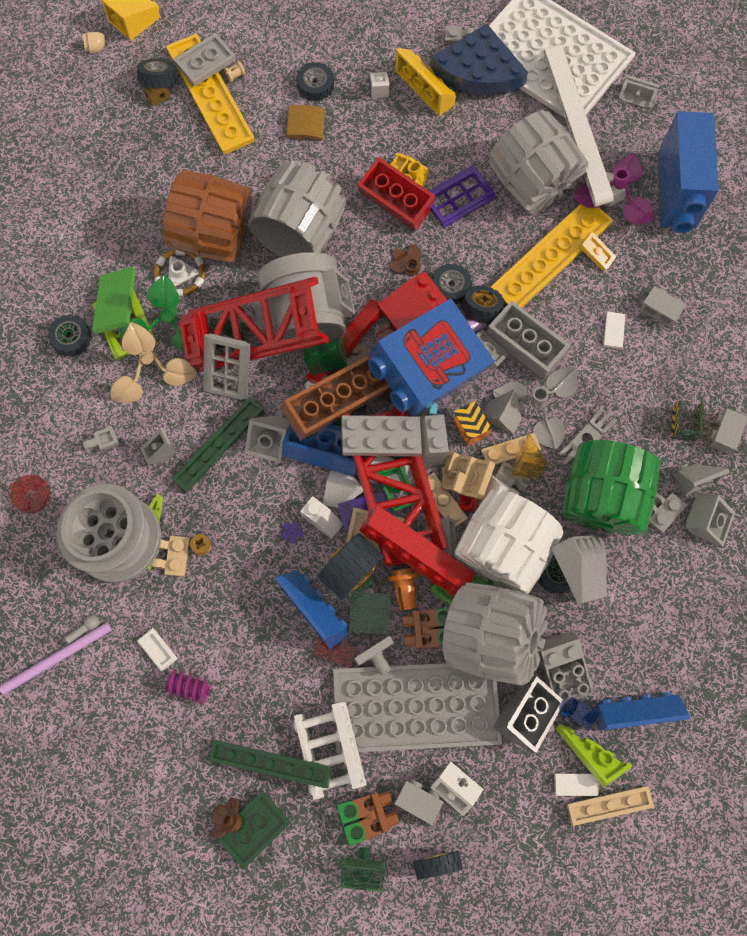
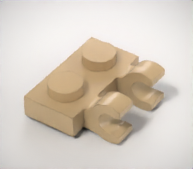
M170 536L169 541L161 540L159 550H168L167 560L155 559L151 567L153 569H164L166 576L185 577L190 538Z

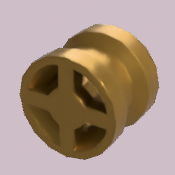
M203 534L195 535L190 541L191 549L198 556H205L211 551V542Z

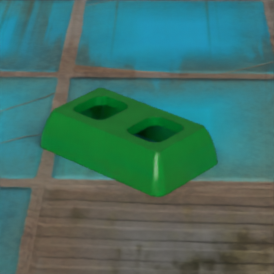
M403 466L377 472V474L385 477L397 474L400 482L411 485ZM382 484L389 500L395 499L394 495L401 492L399 489ZM416 502L409 503V504H405V505H401V506H396V507H392V508H393L394 511H398V510H400V509H402V508H405V507H407V506H409V505H412V504H414V503H416Z

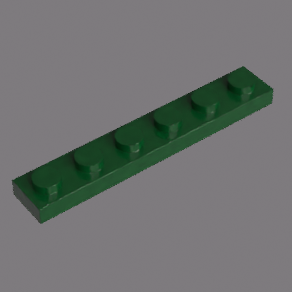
M249 397L172 478V481L187 493L248 429L249 420L251 418H258L264 412V408Z
M213 740L209 761L326 789L329 788L333 766L220 740Z

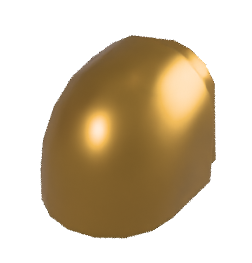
M147 87L144 89L145 97L152 106L158 105L170 97V91L166 87Z

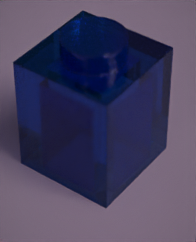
M571 697L565 703L564 710L561 713L573 724L588 732L599 716V713L582 700Z

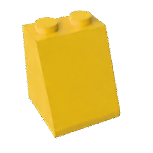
M101 0L108 22L130 41L160 18L159 6L155 1Z

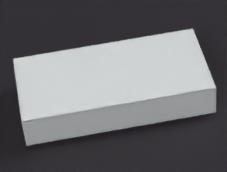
M606 313L603 347L622 349L625 314Z
M154 628L137 640L161 672L178 659Z
M554 774L556 796H598L597 780L592 774Z

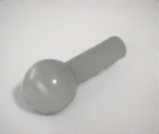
M94 615L86 617L84 624L64 637V640L67 644H70L85 632L98 628L100 625L99 618Z

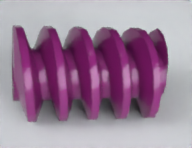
M174 669L168 677L164 692L166 693L169 690V695L173 696L176 693L179 698L184 695L186 700L192 697L193 702H197L200 699V704L204 705L208 698L211 684L208 685L207 678L200 683V676L192 680L191 673L187 678H184V671L177 676V669Z

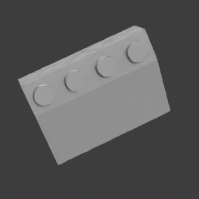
M598 535L571 537L551 547L578 605L607 597L605 543Z

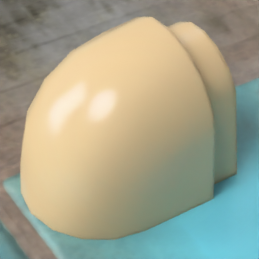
M99 32L83 34L85 52L95 54L102 51L105 46L104 34Z

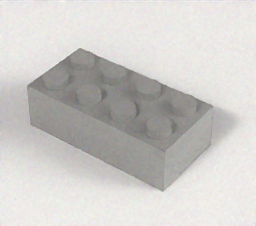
M512 300L489 325L487 330L488 335L542 379L549 375L566 355L570 347L568 342Z

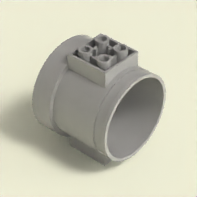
M297 253L275 259L259 270L257 278L260 291L316 276L318 284L311 287L318 331L327 335L329 340L341 338L345 335L344 318L355 315L349 280L338 272L337 263L333 257L323 253ZM289 293L268 298L274 337L290 305ZM259 301L253 302L252 308L256 314L255 324L266 335L261 303ZM293 317L282 340L296 337Z

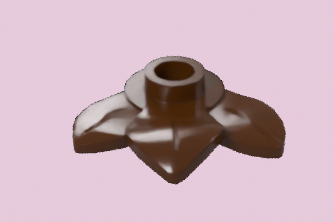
M412 244L408 251L398 248L393 249L394 261L389 264V267L394 272H405L411 276L420 272L421 264L419 261L421 259V252L415 244ZM413 265L415 266V268L410 269L409 266Z
M230 797L226 806L218 805L213 809L211 819L215 825L210 833L211 837L220 839L226 833L237 832L241 827L242 818L237 812L239 804L235 798Z

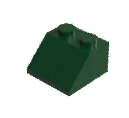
M345 337L329 340L325 344L304 348V362L312 376L348 366Z

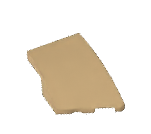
M449 451L445 459V466L442 467L443 478L441 488L460 495L483 500L495 463Z

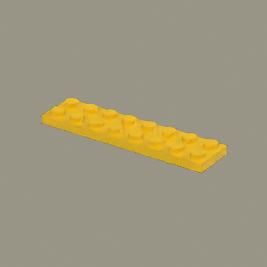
M196 33L167 45L166 48L174 62L176 57L200 43L201 40ZM176 66L223 155L255 142L251 130L218 72L194 87Z
M579 205L491 287L502 294L505 300L504 305L507 306L512 300L523 308L582 252L579 245L588 233L593 232L598 237L614 220L599 207L587 208Z

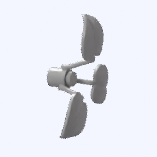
M562 368L552 372L546 379V386L549 389L537 387L533 394H530L527 398H525L527 390L519 382L506 383L494 389L493 394L497 398L516 388L520 411L524 408V401L527 402L533 399L536 405L541 406L544 421L536 423L533 433H535L541 445L554 450L563 442L565 427L558 417H552L548 420L545 404L548 402V394L552 395L555 393L559 398H569L576 392L578 385L577 368Z

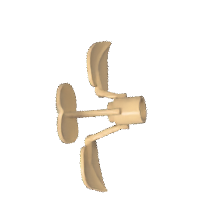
M130 322L122 338V347L131 355L139 354L134 380L128 376L118 378L111 387L110 396L112 401L119 403L139 400L143 390L142 386L136 382L139 378L141 366L143 363L150 364L153 360L165 372L163 375L164 381L173 386L189 382L197 375V370L190 366L187 360L182 358L171 359L166 364V368L163 367L157 355H154L155 340L152 334L142 326Z

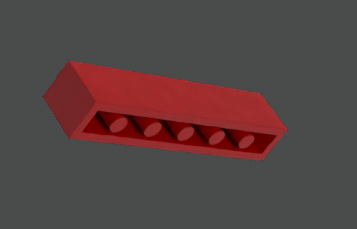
M378 505L368 513L359 530L366 538L375 541L382 549L395 555L401 562L414 568L417 573L424 575L433 584L440 586L453 597H455L461 586L471 583L475 575L472 570Z

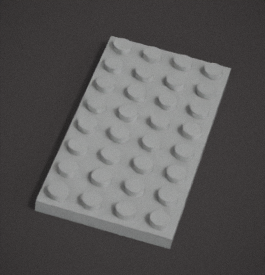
M447 663L390 666L392 670L382 676L376 667L333 669L335 704L346 702L358 752L502 745L501 734L494 728L500 716L497 681L481 678L455 669ZM337 741V753H342V745Z

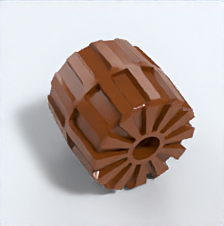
M182 170L176 175L166 202L163 221L164 243L169 248L193 256L226 263L235 262L244 243L243 236L246 235L248 228L245 222L249 219L251 209H249L252 202L250 188L213 175Z

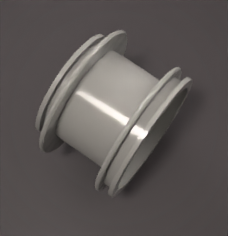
M97 484L76 494L65 506L57 525V543L61 554L73 567L85 571L101 581L125 582L138 577L151 566L160 549L161 528L151 508L143 501L137 499L129 490L115 484Z

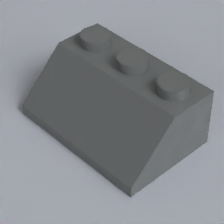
M533 676L527 684L517 686L496 721L494 728L507 740L536 753L565 701L541 679Z

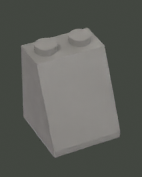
M444 415L424 416L420 419L421 457L424 467L439 466L443 464L449 453Z

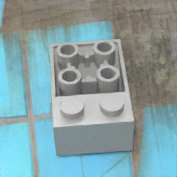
M572 631L545 639L544 649L538 652L540 657L539 663L548 687L562 698L565 703L593 694L580 639Z

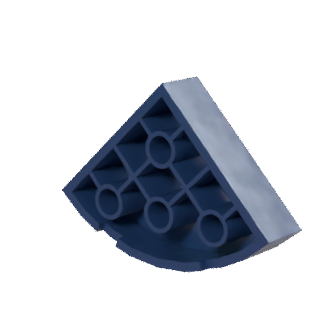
M488 24L483 25L431 57L430 68L433 73L440 77L444 83H449L455 86V89L462 92L489 96L495 95L498 92H511L526 84L528 71Z

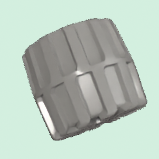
M544 110L529 114L514 124L496 142L489 154V163L503 185L519 204L531 214L548 208L553 200L558 201L565 196L564 190L573 189L578 183L576 180L585 175V169L589 166L588 161L568 132L550 112H545Z
M291 160L279 166L261 193L248 221L254 237L264 247L279 257L297 253H321L334 233L347 202L346 197L339 194L343 190L340 185L329 182L332 178L324 171H321L320 174L316 173V166L306 162L301 165L300 161Z
M466 583L465 586H461L450 604L444 625L442 644L446 663L455 669L481 678L519 686L527 684L532 679L534 671H536L539 665L540 657L538 652L544 649L545 639L541 638V635L547 630V620H544L547 609L546 606H543L544 601L541 598L503 587L477 583Z

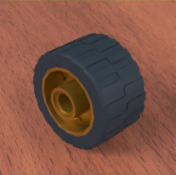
M358 533L329 558L330 561L319 572L318 578L340 600H343L351 591L359 588L370 577L375 566L382 560L384 555L361 533Z

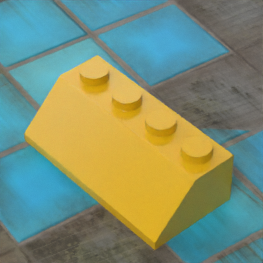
M396 49L395 72L438 116L455 105L456 95L454 91L449 89L443 80L437 77L432 69L422 62L418 55L412 50Z

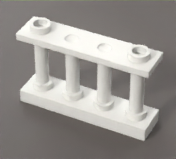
M346 702L332 704L333 710L330 713L310 719H305V714L294 716L295 721L293 725L299 736L304 760L329 766L342 762L347 765V775L330 779L329 788L327 789L348 783L352 785V789L366 786ZM330 721L336 722L338 729L336 733L313 740L310 739L309 727ZM337 741L341 743L343 749L341 754L315 760L313 748ZM308 784L309 793L313 796V800L324 797L323 790H326V788Z

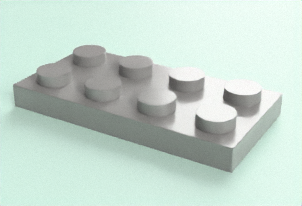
M342 415L341 417L342 455L421 456L420 417Z

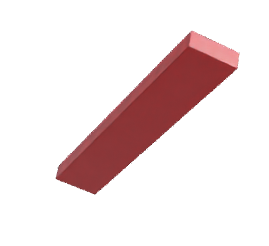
M371 299L346 328V333L343 337L346 338L347 355L383 314L377 307L378 301ZM335 370L313 376L309 372L305 378L307 381L316 384L323 380L324 375L330 376Z

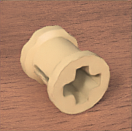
M239 60L236 61V64L223 68L230 83L233 82V79L246 75L245 69Z

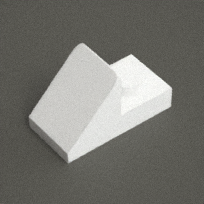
M387 72L370 73L372 98L389 97Z

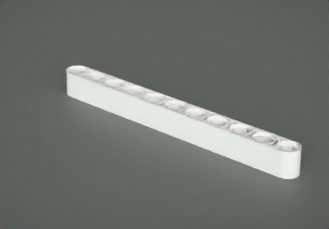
M562 44L544 48L545 61L570 136L589 163L588 168L585 169L584 177L593 204L596 207L613 202L612 189Z

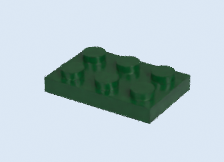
M264 790L239 813V816L242 818L239 830L234 833H226L222 838L218 839L243 869L291 823Z

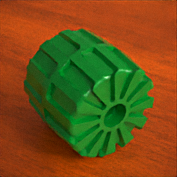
M609 440L581 442L578 445L567 481L563 516L576 525H583V527L594 531L601 527L604 533L612 535L615 532L622 536H631V534L635 536L643 535L647 531L655 504L661 464L660 459L647 450L627 443Z

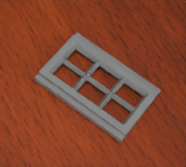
M205 334L203 390L230 398L247 400L251 344L219 335ZM215 344L225 346V357L215 355ZM229 347L239 349V360L229 358ZM215 360L225 362L224 372L214 370ZM228 363L239 365L238 375L228 373ZM214 375L224 377V387L214 385ZM228 378L238 380L237 390L227 388Z

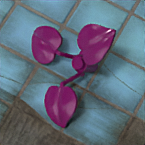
M632 153L615 164L612 170L614 178L610 181V186L614 185L617 189H625L628 204L623 208V217L626 221L632 224L650 223L653 220V209L650 203L642 197H636L633 201L630 200L629 185L627 183H634L642 176V166L636 154ZM587 183L580 186L573 194L574 199L584 207H600L594 206Z

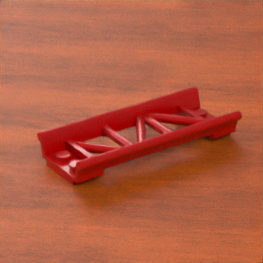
M315 276L189 310L188 314L181 316L182 322L179 323L185 357L189 359L190 366L197 367L199 372L204 371L205 334H210L206 314L221 310L223 312L214 330V335H221L230 315L234 339L242 341L238 321L239 316L263 344L250 348V361L328 343V336L318 331L311 287L318 284V278ZM289 293L290 305L274 337L268 298ZM256 301L261 303L266 336L240 305ZM293 317L296 337L282 340ZM236 348L234 349L235 352L229 353V358L239 360V349ZM215 360L214 369L225 367L224 361Z
M396 407L390 411L367 415L409 417L407 411L400 412ZM353 455L369 512L377 505L383 509L417 502L403 523L410 527L423 509L429 530L417 533L441 550L449 549L421 456H407L406 458L370 465L376 456H366L363 460L362 456ZM406 465L410 466L416 487L374 472ZM369 479L413 495L376 503ZM379 545L380 552L384 555L382 558L383 563L388 564V567L405 564Z

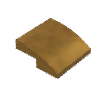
M289 105L286 137L296 140L308 138L322 141L325 109L309 105Z

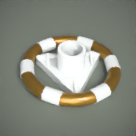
M175 249L164 253L155 263L153 271L155 282L160 278V270L167 259H169V279L175 286L199 275L192 286L186 289H177L179 296H186L198 290L206 277V266L201 257ZM186 255L193 258L199 270L173 256Z

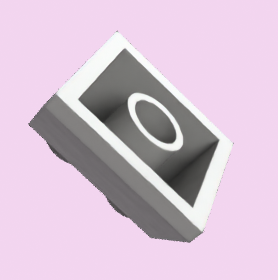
M697 493L685 527L693 535L723 547L735 512L719 495Z

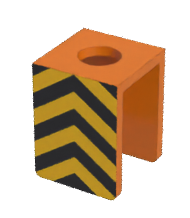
M476 401L455 410L454 414L456 417L453 418V422L467 446L490 435L492 428Z

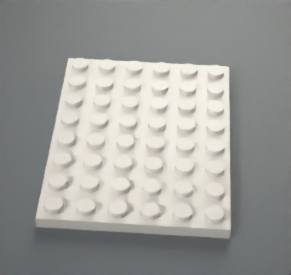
M511 0L489 25L528 71L526 84L519 89L563 117L564 115L545 61L544 48L562 44L586 115L636 54L552 0Z

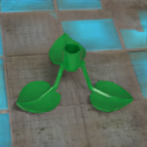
M164 274L147 291L149 302L154 307H162L158 318L147 327L145 321L141 318H132L130 322L142 326L147 331L160 320L165 323L173 322L174 330L177 333L173 335L172 342L179 350L184 351L181 329L177 328V319L175 318L179 295L173 282ZM128 326L121 328V330H120V338H121V340H122L123 335L125 334V332H126Z

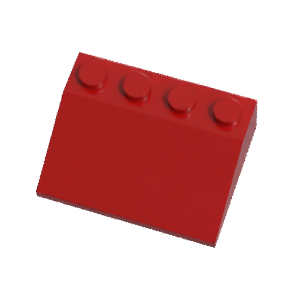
M423 272L409 279L377 304V307L395 330H398L447 301V299L426 272Z

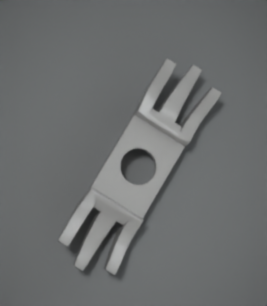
M603 408L599 409L589 423L559 453L560 456H563L570 448L573 449L562 464L566 465L575 457L578 445L583 442V434L591 435L592 440H599L617 421L615 418L604 429L601 428L612 413L608 412L596 424L595 421L604 410Z

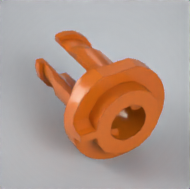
M413 568L392 571V576L387 577L388 582L394 581L396 598L399 602L398 610L418 608L415 603L416 593L413 578L419 577V573H413Z

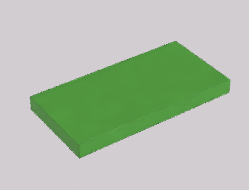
M133 266L100 275L92 328L95 334L129 325L136 274Z

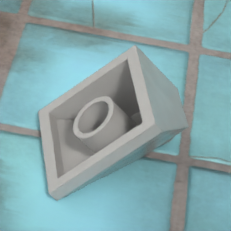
M278 416L251 418L249 420L244 453L281 463L283 457L282 442L290 425L289 421Z
M686 464L677 468L678 472L673 476L683 496L717 483L729 473V470L727 468L699 464L692 466Z

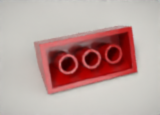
M380 157L376 159L357 184L360 194L415 232L426 219L436 198L434 194Z

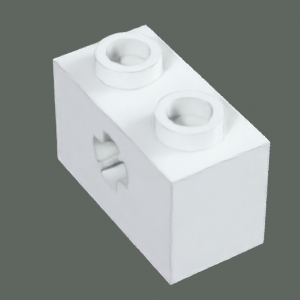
M452 762L445 767L430 787L462 816L473 807L484 790Z

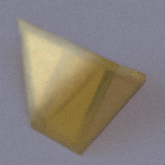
M529 432L512 464V474L539 478L547 461Z

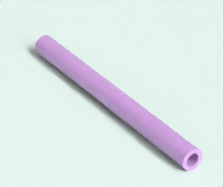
M106 622L0 685V692L5 695L111 632L110 624Z

